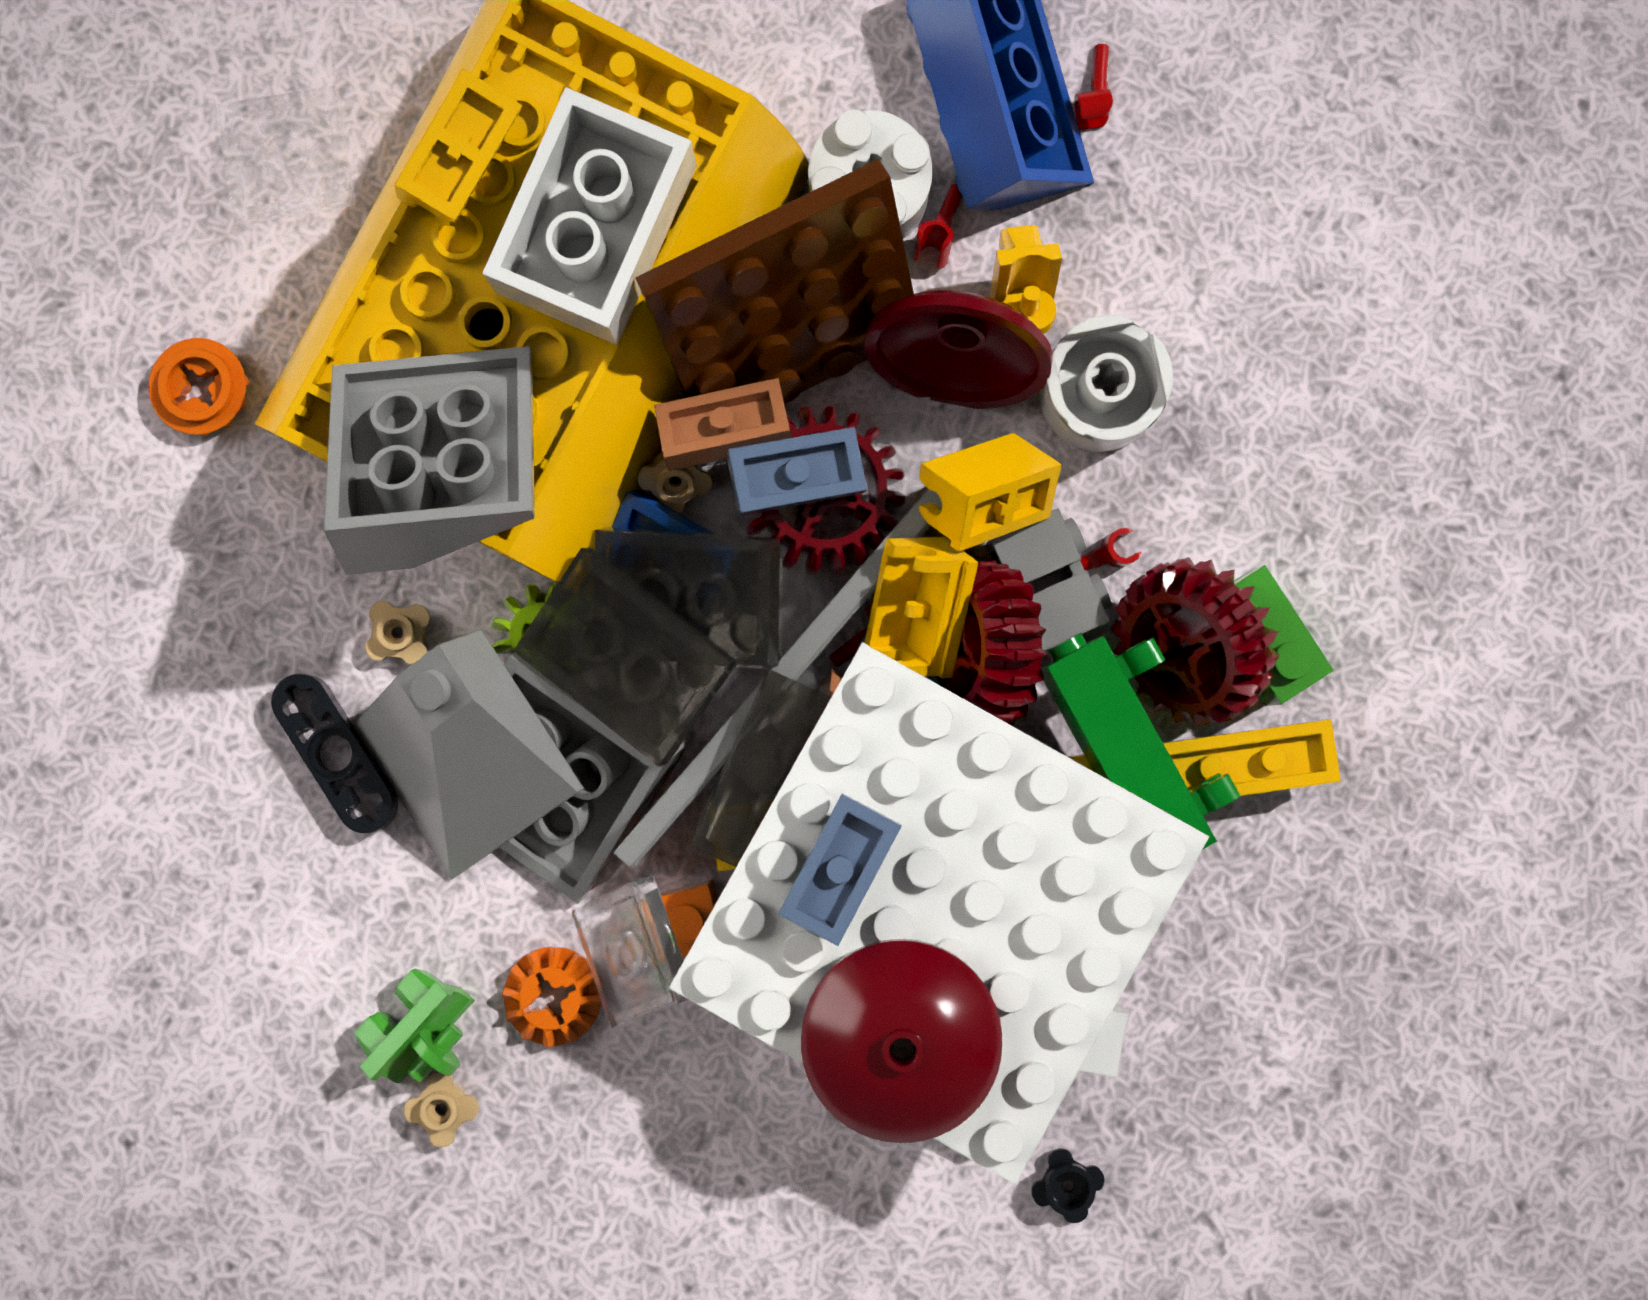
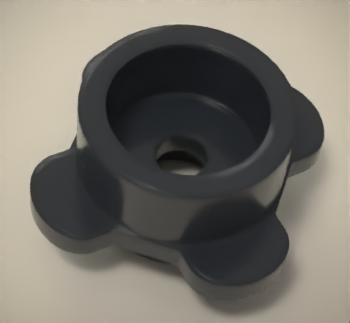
M1064 1148L1055 1149L1048 1155L1049 1167L1043 1178L1035 1181L1031 1187L1032 1197L1039 1206L1050 1205L1056 1212L1062 1214L1066 1221L1070 1223L1082 1222L1088 1215V1209L1095 1199L1096 1191L1101 1190L1104 1186V1175L1096 1165L1085 1166L1074 1160L1069 1150ZM1066 1180H1070L1074 1184L1070 1191L1062 1189V1184Z

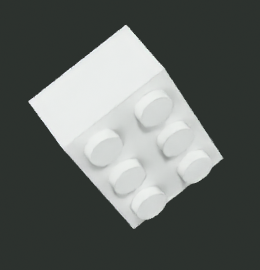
M565 87L483 270V276L496 294L618 346L641 294L635 277L652 269L697 167L691 140Z

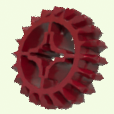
M806 406L802 407L798 412V429L789 417L787 419L791 437L794 438L851 427L856 429L860 416L852 412L843 423V426L836 425L837 413L835 407L826 406L820 423H816L812 410ZM872 426L863 437L856 433L868 487V501L861 499L862 494L834 499L835 502L826 500L814 510L811 517L809 513L814 503L799 505L794 528L783 519L778 510L760 512V517L749 523L746 531L749 536L757 535L764 529L770 532L772 536L761 548L765 555L773 553L781 543L788 548L782 561V566L787 569H791L794 566L800 553L807 555L805 568L808 575H816L819 572L822 556H826L828 567L832 574H839L844 570L845 560L843 552L847 554L851 562L856 566L864 564L868 558L862 542L869 548L876 550L885 539L876 527L892 531L900 522L894 514L884 508L901 507L905 503L904 494L887 489V486L894 485L904 478L902 469L893 468L885 470L883 466L884 463L896 454L894 447L891 445L885 446L877 452L871 445L880 435L878 427ZM834 514L845 519L851 515L862 520L859 527L846 536L835 539L811 537L815 526L824 515Z
M1189 557L1177 559L1171 564L1169 562L1165 564L1160 563L1147 571L1146 575H1142L1130 584V588L1126 590L1127 595L1121 598L1119 604L1114 608L1119 618L1115 620V624L1110 630L1121 641L1117 643L1113 653L1118 655L1143 640L1154 638L1165 661L1134 677L1139 684L1136 695H1150L1154 699V713L1170 708L1175 723L1188 721L1191 718L1199 728L1205 724L1212 723L1214 720L1218 724L1230 721L1241 711L1245 712L1252 707L1274 678L1270 669L1275 666L1280 655L1270 648L1269 645L1275 641L1279 631L1263 626L1262 620L1266 618L1270 607L1256 608L1249 598H1251L1255 586L1239 589L1234 585L1235 569L1222 571L1217 575L1212 559L1205 562L1200 561L1195 565Z
M977 561L979 563L952 678L941 679L939 676L937 678L941 687L1013 726L1016 719L1026 717L1028 704L1036 702L1038 695L1035 684L1044 679L1040 666L1041 658L1047 655L1042 649V636L1046 632V628L1040 626L1038 618L1042 608L1041 604L1032 601L1034 594L1033 586L1030 583L1024 582L1020 570L1010 569L1008 564H997L996 561Z

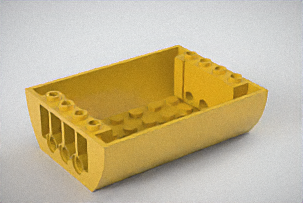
M484 0L254 425L327 463L332 365L530 346L533 371L535 518L478 541V543L583 597L626 492L634 490L643 491L638 484V472L643 466L651 465L654 457L662 452L654 405L686 397L642 293L637 300L617 346L496 294L482 274L565 87L689 139L692 142L697 167L652 269L797 199L808 181L809 162L797 141L784 125L753 95L568 0ZM465 69L520 103L522 109L455 223L451 222L449 226L438 222L433 213L420 205L413 208L398 199L394 184L461 70ZM492 308L498 310L504 318L501 332L495 338L488 341H480L473 338L470 334L469 326L472 317L482 309Z

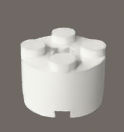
M853 109L845 111L823 131L812 149L808 166L809 192L879 159L891 177L902 237L904 239L917 228L927 207L932 182V161L929 145L925 138L909 123L893 114L873 110L861 111Z
M1105 315L1090 318L1075 325L1059 341L1053 350L1050 378H1047L1044 388L1039 391V401L1047 423L1066 444L1093 452L1120 449L1134 442L1158 419L1166 406L1173 388V369L1165 346L1153 333L1150 335L1143 328L1133 324L1135 321L1125 317ZM1099 374H1102V379L1105 383H1115L1116 389L1110 396H1105L1103 389H1095L1093 386V382Z

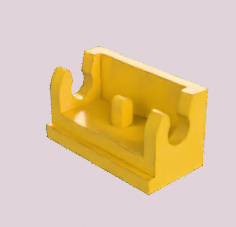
M462 69L395 182L397 198L413 208L420 205L427 209L443 225L449 226L451 222L455 223L519 115L522 105L467 70Z
M1011 433L921 463L919 480L930 491H935L939 495L942 502V511L936 504L931 502L920 505L919 511L924 520L951 540L950 546L959 552L1050 518L1062 464L1017 434Z
M946 537L888 538L885 540L864 643L924 677L939 676L941 679L952 678L979 562L963 550L958 552L951 547V541Z

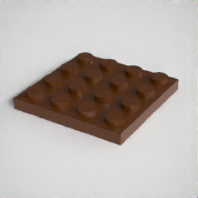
M879 159L635 277L686 398L779 378L784 404L794 400L801 392L829 378L843 376L856 365L866 361L864 341L867 327L872 317L890 303L914 294L891 177Z

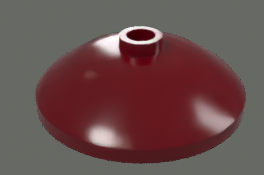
M925 291L900 298L879 310L872 317L868 324L864 341V351L868 362L884 380L894 387L917 398L973 409L1004 407L1031 398L1046 385L1047 378H1050L1053 362V352L1049 341L1027 316L1001 301L964 291Z
M890 939L871 943L852 951L835 963L815 987L805 1010L801 1031V1053L805 1072L813 1091L824 1107L838 1121L853 1131L875 1140L892 1143H913L929 1140L951 1131L967 1120L983 1103L995 1082L999 1071L1003 1046L1001 1023L996 1005L989 990L977 973L966 962L946 949L931 943L911 939ZM900 1038L911 1040L916 1046L914 1055L904 1061L895 1059L889 1052L890 1046L895 1040Z

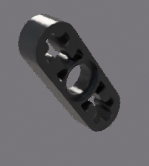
M294 674L281 680L272 694L271 705L273 713L346 827L358 833L376 832L389 826L398 811L397 794L355 731L352 722L329 686L322 679L306 674ZM296 687L301 691H315L317 698L312 700L310 707L318 721H325L330 715L335 721L334 725L322 727L315 731L308 740L303 735V731L315 728L305 713H291L288 707L295 701L292 691ZM334 735L345 738L352 749V757L349 764L337 772L328 769L322 763L320 757L322 744ZM363 766L368 776L356 779V781L367 795L379 793L383 800L376 806L379 817L375 821L369 815L357 817L354 808L360 804V798L352 786H345L340 792L335 784L337 781L353 777Z

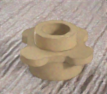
M663 451L654 457L651 465L643 466L638 472L639 486L644 490H650L658 498L659 502L678 513L683 511L686 502L696 495H706L712 487L711 475L707 471L699 470L698 465L668 471ZM672 476H678L681 481L678 484H671L669 479Z
M379 601L370 608L369 617L373 621L372 637L365 644V650L371 659L383 661L387 657L402 658L407 664L412 665L427 653L423 643L426 636L425 627L430 623L431 617L429 611L424 606L413 604L409 608L393 607L388 601ZM401 627L403 635L401 638L396 639L392 633L393 629Z
M440 1072L433 1073L428 1078V1087L421 1095L410 1098L404 1106L406 1120L409 1123H418L429 1133L430 1142L436 1147L451 1145L455 1140V1131L464 1121L475 1119L479 1112L477 1098L473 1095H467L459 1085L455 1084L452 1075L446 1076ZM440 1103L447 1107V1112L444 1115H440L436 1111V1106Z

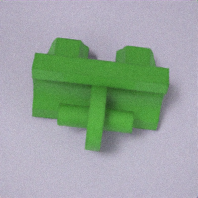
M416 968L412 969L396 986L395 994L410 1009L403 1019L397 1024L389 1014L377 1012L369 1016L354 1033L356 1040L367 1055L366 1060L359 1067L370 1080H377L380 1076H383L394 1083H401L410 1074L416 1081L422 1082L433 1068L441 1074L451 1076L460 1067V1061L451 1049L461 1039L463 1033L454 1023L475 1000L461 987L445 984L427 971Z

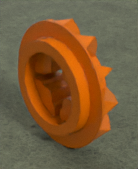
M191 338L173 344L159 356L150 373L149 397L155 412L168 426L186 434L208 437L211 432L231 427L233 418L240 410L246 408V386L250 383L240 363L241 359L221 343L210 339ZM188 368L189 371L204 379L212 375L215 376L213 378L214 381L208 387L212 395L210 398L213 401L212 405L197 397H193L188 401L185 400L187 398L186 395L192 390V385L189 382L190 377L185 369Z
M563 947L540 948L521 958L511 968L501 994L504 999L506 1020L512 1023L523 1040L542 1044L546 1048L573 1043L584 1035L597 1019L602 1003L601 983L593 966L582 955ZM540 972L544 980L549 981L553 988L561 986L566 988L572 984L576 987L560 1002L563 1011L561 1013L563 1022L550 1006L541 1009L537 1007L532 1010L528 1007L543 993L540 984L542 982L539 975Z

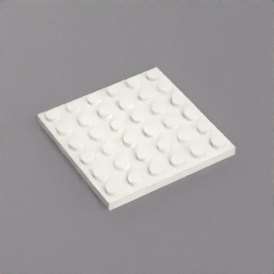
M862 642L669 989L803 1064L801 1031L807 1004L815 987L825 973L844 956L865 945L890 939L919 940L942 947L955 954L977 973L992 996L1001 1023L1002 1056L995 1082L980 1107L962 1124L934 1139L1016 1185L1209 836ZM844 793L895 820L902 827L839 946H836L778 915L839 797ZM900 1038L891 1044L889 1052L895 1059L904 1061L914 1055L916 1046L911 1040Z

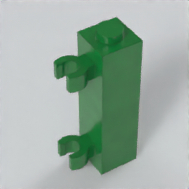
M1080 632L1047 650L1052 662L1040 668L1044 675L1043 681L1093 772L1208 835L1209 838L1203 849L1216 843L1217 840L1203 816L1226 806L1241 797L1229 774L1221 776L1220 773H1217L1200 782L1189 790L1129 682L1131 678L1165 661L1154 638L1143 640L1115 656L1104 636L1086 642Z

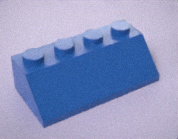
M906 0L907 14L914 26L923 57V70L931 84L940 115V128L948 143L956 171V184L964 198L966 209L1001 210L1094 183L1041 0Z

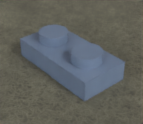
M855 427L728 449L726 453L739 516L864 494L867 491Z
M842 793L778 915L839 946L902 825Z

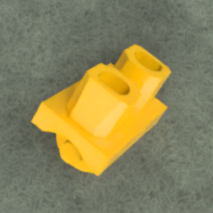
M1035 225L1005 228L1000 232V250H996L989 297L1017 309L1045 334L1052 328L1056 317L1054 297L1062 263L1059 243L1042 245L1038 226Z

